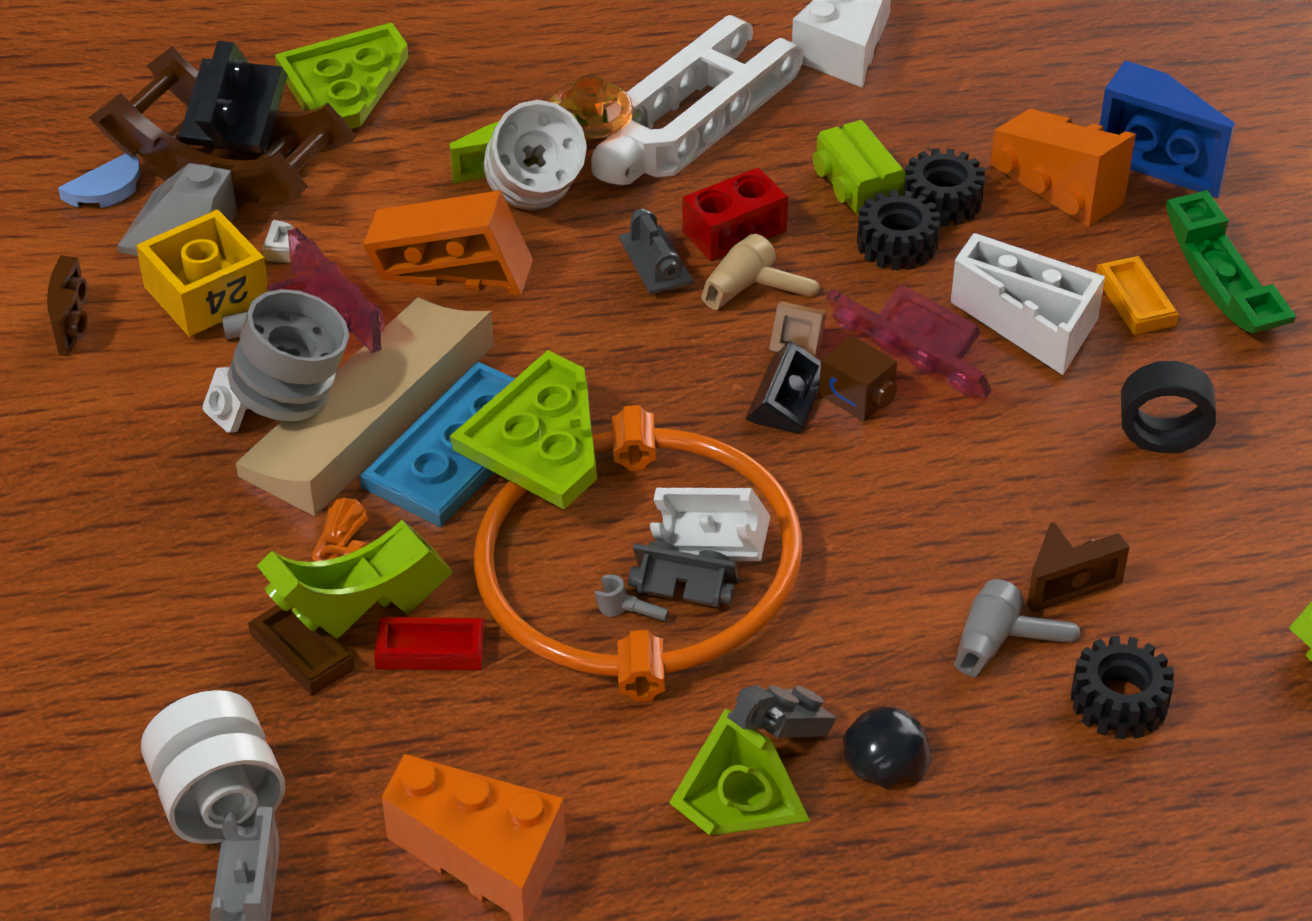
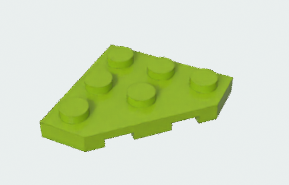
M392 22L275 54L276 66L283 67L288 74L286 84L302 110L307 111L318 108L329 102L334 110L345 120L350 129L360 127L409 58L408 45Z
M547 350L450 435L453 450L565 510L597 480L588 387L584 367Z

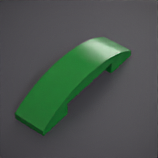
M1208 190L1167 200L1166 210L1190 268L1202 288L1231 321L1250 333L1295 322V313L1275 285L1262 286L1225 234L1229 220Z

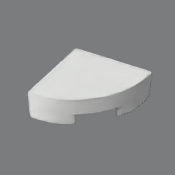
M273 220L262 248L265 261L308 265L309 250L306 238H303L294 231L291 224Z

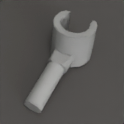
M605 575L601 578L604 592L595 591L594 593L598 608L603 615L614 617L627 610L663 622L666 621L669 609L627 595L623 579L620 576Z

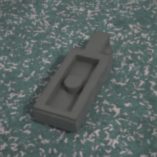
M758 685L742 688L739 691L740 696H737L735 699L737 704L734 710L727 716L728 719L744 730L765 729L776 738L826 736L837 719L836 716L821 707L824 701L819 695L798 685H795L793 689H782L774 685H770L768 689H763Z

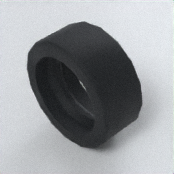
M1157 361L1140 367L1127 377L1121 389L1122 429L1130 441L1145 450L1158 453H1180L1195 448L1209 438L1216 426L1214 385L1206 373L1194 365L1179 361ZM1161 396H1178L1189 399L1198 405L1186 415L1165 419L1149 416L1139 409L1147 401Z

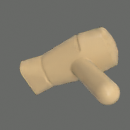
M751 234L730 249L706 280L701 299L708 307L718 310L735 295L755 282L806 297H815L820 291V286L816 280L771 268V265L776 260V253L772 244L761 235Z

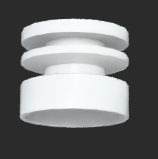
M542 100L519 103L503 115L486 147L483 167L487 183L493 191L501 190L507 204L514 208L533 211L550 207L564 197L584 165L587 144L583 128L572 113L556 103ZM533 156L538 158V164H533L530 167L523 163L525 158L530 159Z

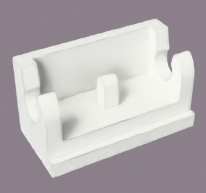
M656 488L653 500L663 517V523H650L651 533L656 541L670 543L676 546L680 552L699 555L700 551L710 550L728 556L729 561H761L770 514L752 488Z

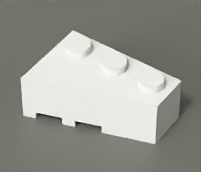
M813 0L793 18L792 42L803 49L802 64L863 88L866 71L874 58V49L877 42L880 41L890 14L891 0Z
M973 233L955 259L951 303L1064 375L1098 320L1105 276Z

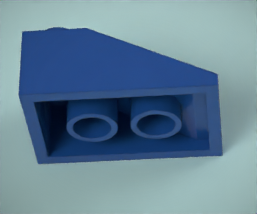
M1125 60L1105 88L1099 125L1103 126L1105 132L1117 135L1125 131L1136 134L1130 170L1197 192L1208 190L1212 197L1218 198L1223 186L1235 123L1169 74Z

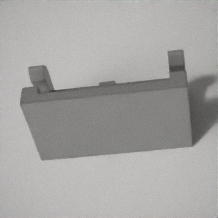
M257 807L254 827L250 828L238 825L236 823L237 816L234 811H228L223 821L224 838L221 841L210 921H270L280 849L273 807Z

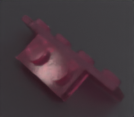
M298 228L288 230L290 264L298 277L268 285V292L280 289L295 290L322 299L338 311L346 321L348 332H352L371 353L380 351L382 349L381 332L385 329V323L379 307L375 304L372 305L361 294L358 286L355 283H351L340 272L335 262H330L320 252L314 241H310Z
M903 284L899 285L879 314L834 289H831L827 294L826 298L834 311L832 317L844 328L852 332L859 328L870 334V339L883 350L892 353L894 349H897L908 355L907 359L919 370L927 374H931L935 370L944 375L947 383L964 395L969 396L971 392H974L986 399L992 390L985 374L962 361L965 354L980 335L978 326Z

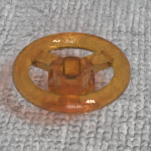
M583 76L576 79L573 83L556 91L548 101L556 103L570 113L578 114L580 118L587 120L589 126L580 125L583 128L585 139L603 138L621 131L631 121L634 113L632 99L623 89L605 82L602 78L596 76ZM618 102L621 107L619 115L610 122L603 123L601 118L603 110Z

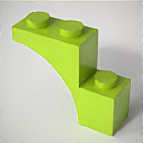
M403 520L372 543L341 557L324 561L306 562L288 559L271 551L257 565L270 582L264 588L266 593L279 607L286 612L292 608L293 613L311 631L315 632L321 627L336 639L347 631L377 601L385 608L392 602L409 615L453 573L451 568L431 545Z

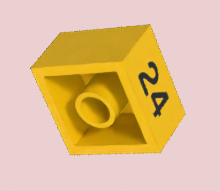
M218 209L136 244L145 289L189 337L223 322L222 316L248 311L253 300L261 294L269 292L264 256Z

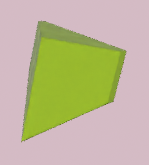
M724 709L669 802L709 835H720L810 821L772 740L757 729L744 730L728 719V714L732 713L731 709Z

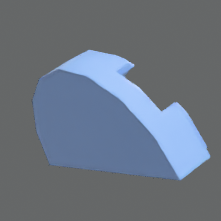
M124 154L58 187L60 199L75 207H80L79 202H99L100 208L122 202L135 193L137 189L136 183L141 175L138 157L135 155L131 158Z

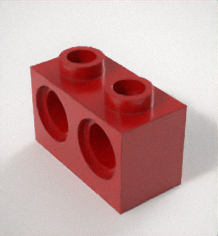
M759 167L683 196L682 232L710 261H714L726 256L734 245L751 234H758L768 239L786 232L788 196Z

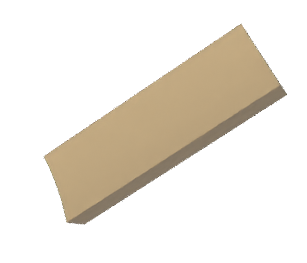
M418 297L337 370L324 408L311 418L296 422L281 421L236 462L238 477L316 516L494 346L492 311L456 310Z

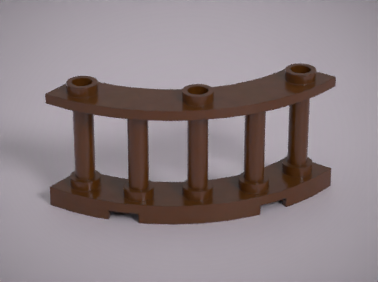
M173 46L146 65L156 77L136 96L128 101L120 93L89 117L128 156L133 158L138 154L157 167L153 174L164 181L168 180L188 163L231 170L236 207H241L245 202L259 203L260 207H270L299 197L308 186L297 173L317 153L340 148L357 137L345 123V120L328 102L318 108L307 111H278L266 154L263 153L257 160H230L239 150L216 148L209 155L185 145L179 137L184 120L167 134L142 115L167 90H170L187 106L189 105L198 71Z

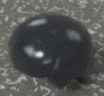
M883 706L862 713L847 729L843 738L846 765L858 778L872 781L885 789H890L897 781L902 779H910L914 783H918L923 779L932 762L929 742L924 727L907 710Z

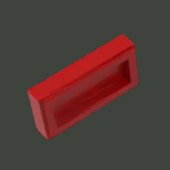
M379 617L374 654L375 668L385 670H482L485 618Z

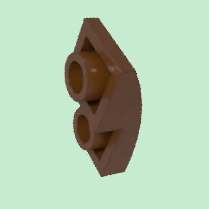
M63 255L59 257L50 278L47 305L58 353L61 356H68L76 341L81 339L86 332L87 314L85 311H82L81 305L86 299L88 286L86 279L82 278L78 258Z

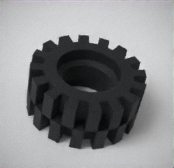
M939 148L932 149L931 155L922 151L918 153V159L912 157L909 160V165H906L904 195L905 191L913 192V199H917L922 195L927 198L926 204L933 202L936 205V212H940V226H948L949 220H953L955 225L963 224L964 217L969 221L975 218V212H980L983 202L985 170L983 166L979 167V161L976 158L968 161L969 154L962 151L959 156L954 155L955 149L947 148V154H941Z
M897 190L889 191V197H885L881 192L875 194V201L868 198L864 202V207L861 206L859 210L857 244L860 254L865 253V259L868 262L877 259L876 266L884 268L886 263L892 264L891 270L897 271L900 270V265L902 264L906 265L907 270L915 269L916 262L921 266L927 264L928 257L933 259L936 255V249H938L941 216L939 211L936 212V205L933 202L926 204L927 198L922 195L917 199H913V192L905 191L904 196H898Z
M1111 636L1108 646L1105 645L1102 639L1093 642L1092 650L1086 646L1081 652L1080 659H1077L1071 700H1074V712L1076 715L1083 713L1082 722L1088 728L1097 722V733L1106 736L1110 728L1116 730L1115 739H1125L1126 732L1131 730L1134 739L1144 736L1145 727L1152 733L1158 729L1160 721L1164 722L1167 717L1175 682L1173 681L1174 671L1172 667H1167L1168 659L1163 653L1154 657L1156 647L1148 642L1141 649L1137 647V638L1129 637L1128 644L1125 645L1120 643V636ZM1111 680L1126 681L1138 687L1142 692L1131 695L1120 694L1108 689L1103 683Z

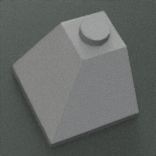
M188 163L153 191L117 245L118 251L138 256L136 244L217 209L232 222L237 214L231 170Z

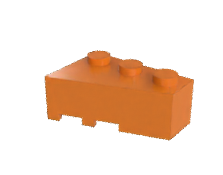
M1030 108L994 130L990 165L1090 227L1124 205L1136 134L1126 131L1120 135L1105 132L1103 126L1093 123L1084 127L1072 124L1071 118Z
M501 190L377 209L363 243L380 279L437 286L439 280L465 283V289L478 291L481 285L506 287L507 294L521 296L533 262Z

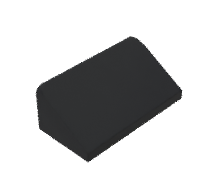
M789 340L771 359L745 419L754 424L798 434L805 424L819 390L821 361Z

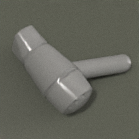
M992 579L984 584L971 604L954 666L963 674L976 677L993 658L1008 636L1073 643L1080 637V628L1073 622L1019 616L1024 601L1021 591L1010 582Z

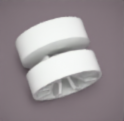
M213 690L184 697L158 713L143 733L141 753L152 781L158 789L161 804L172 830L186 841L200 844L219 843L224 838L223 821L228 811H234L237 816L236 823L238 825L250 828L254 827L257 807H273L275 812L283 800L286 789L284 776L270 746L266 743L265 734L252 705L239 694Z

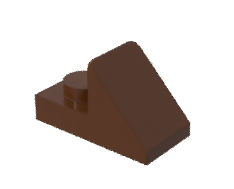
M1051 522L1032 570L1027 606L1031 612H1035L1123 582L1129 545L1117 533L1099 540H1089L1081 546L1073 548L1058 526Z

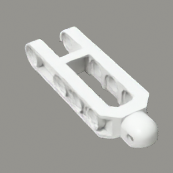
M728 15L606 108L609 136L597 145L592 153V174L599 180L618 185L631 184L644 173L654 177L675 176L796 77L803 62L804 54L802 47L784 38H778L747 63L743 64L735 59L743 52L748 40H752L753 27L749 22L735 16ZM707 85L714 88L664 128L652 129L654 122L668 111L678 109L679 103L696 89L700 91ZM628 169L629 173L625 176V172Z

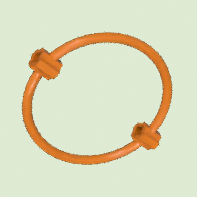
M641 405L624 406L620 413L612 416V431L593 434L595 455L613 451L614 463L623 465L627 471L645 470V467L650 462L656 460V448L674 449L705 456L734 469L747 478L760 490L774 510L782 537L780 564L767 592L743 618L719 634L704 641L664 652L663 638L652 635L649 630L630 631L627 637L618 640V655L581 650L547 637L524 621L510 606L500 589L495 573L494 551L499 530L513 505L528 491L510 480L498 492L483 516L475 540L473 559L478 590L485 606L494 620L515 641L536 655L558 665L596 675L618 677L620 694L629 696L634 702L653 701L657 694L666 691L665 674L707 663L730 652L758 633L776 615L793 589L800 569L802 532L799 518L787 492L778 480L756 460L729 444L707 436L675 429L655 428L654 413L645 411Z

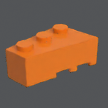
M404 754L381 797L387 839L440 874L446 871L468 885L470 894L482 902L487 898L510 913L511 921H529L566 840L564 798Z

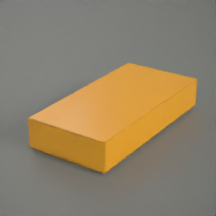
M1140 256L1097 265L1096 274L1105 276L1103 290L1134 336L1177 326L1179 313Z

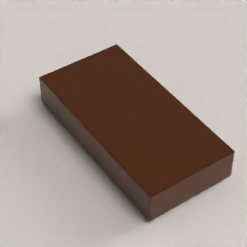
M276 605L248 622L250 635L311 696L355 669L353 655L323 628L319 627L315 632L307 628L293 613L292 608L286 612Z

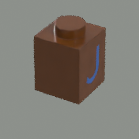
M851 335L821 359L819 395L865 421L878 409L886 408L894 399L897 392V384L895 383L897 361Z

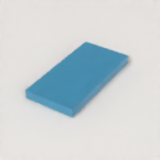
M477 361L359 475L361 488L442 527L494 474L493 471L455 452L452 448L450 435L515 378Z

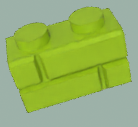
M862 120L844 124L842 129L837 126L820 131L817 136V151L813 153L814 168L820 177L826 176L833 184L834 193L839 202H847L859 216L860 207H864V202L868 198L875 201V194L882 192L885 197H889V191L897 190L898 196H904L906 172Z

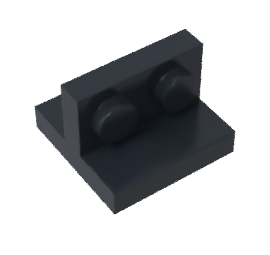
M217 41L213 58H202L179 137L187 145L266 154L288 74L281 66L249 63L234 42Z

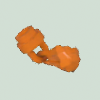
M336 499L333 506L328 509L324 531L312 553L313 562L347 555L370 544L353 540L346 547L351 537L369 520L366 515L367 511L357 499Z

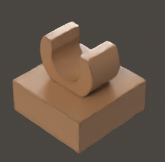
M783 301L778 303L769 350L778 352L791 340L812 356L818 358L827 311Z

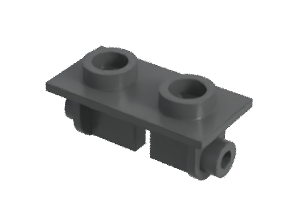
M638 209L633 212L630 221V232L619 235V240L649 294L693 284L692 277L661 225L657 226L655 214L646 209Z
M651 541L648 546L634 543L635 557L638 565L641 567H631L628 586L637 587V593L674 599L677 582L679 581L686 583L683 594V601L715 608H720L721 603L731 605L734 584L727 582L738 584L739 575L736 562L729 561L728 556L710 550L700 551L699 555L680 552L676 546L662 541Z

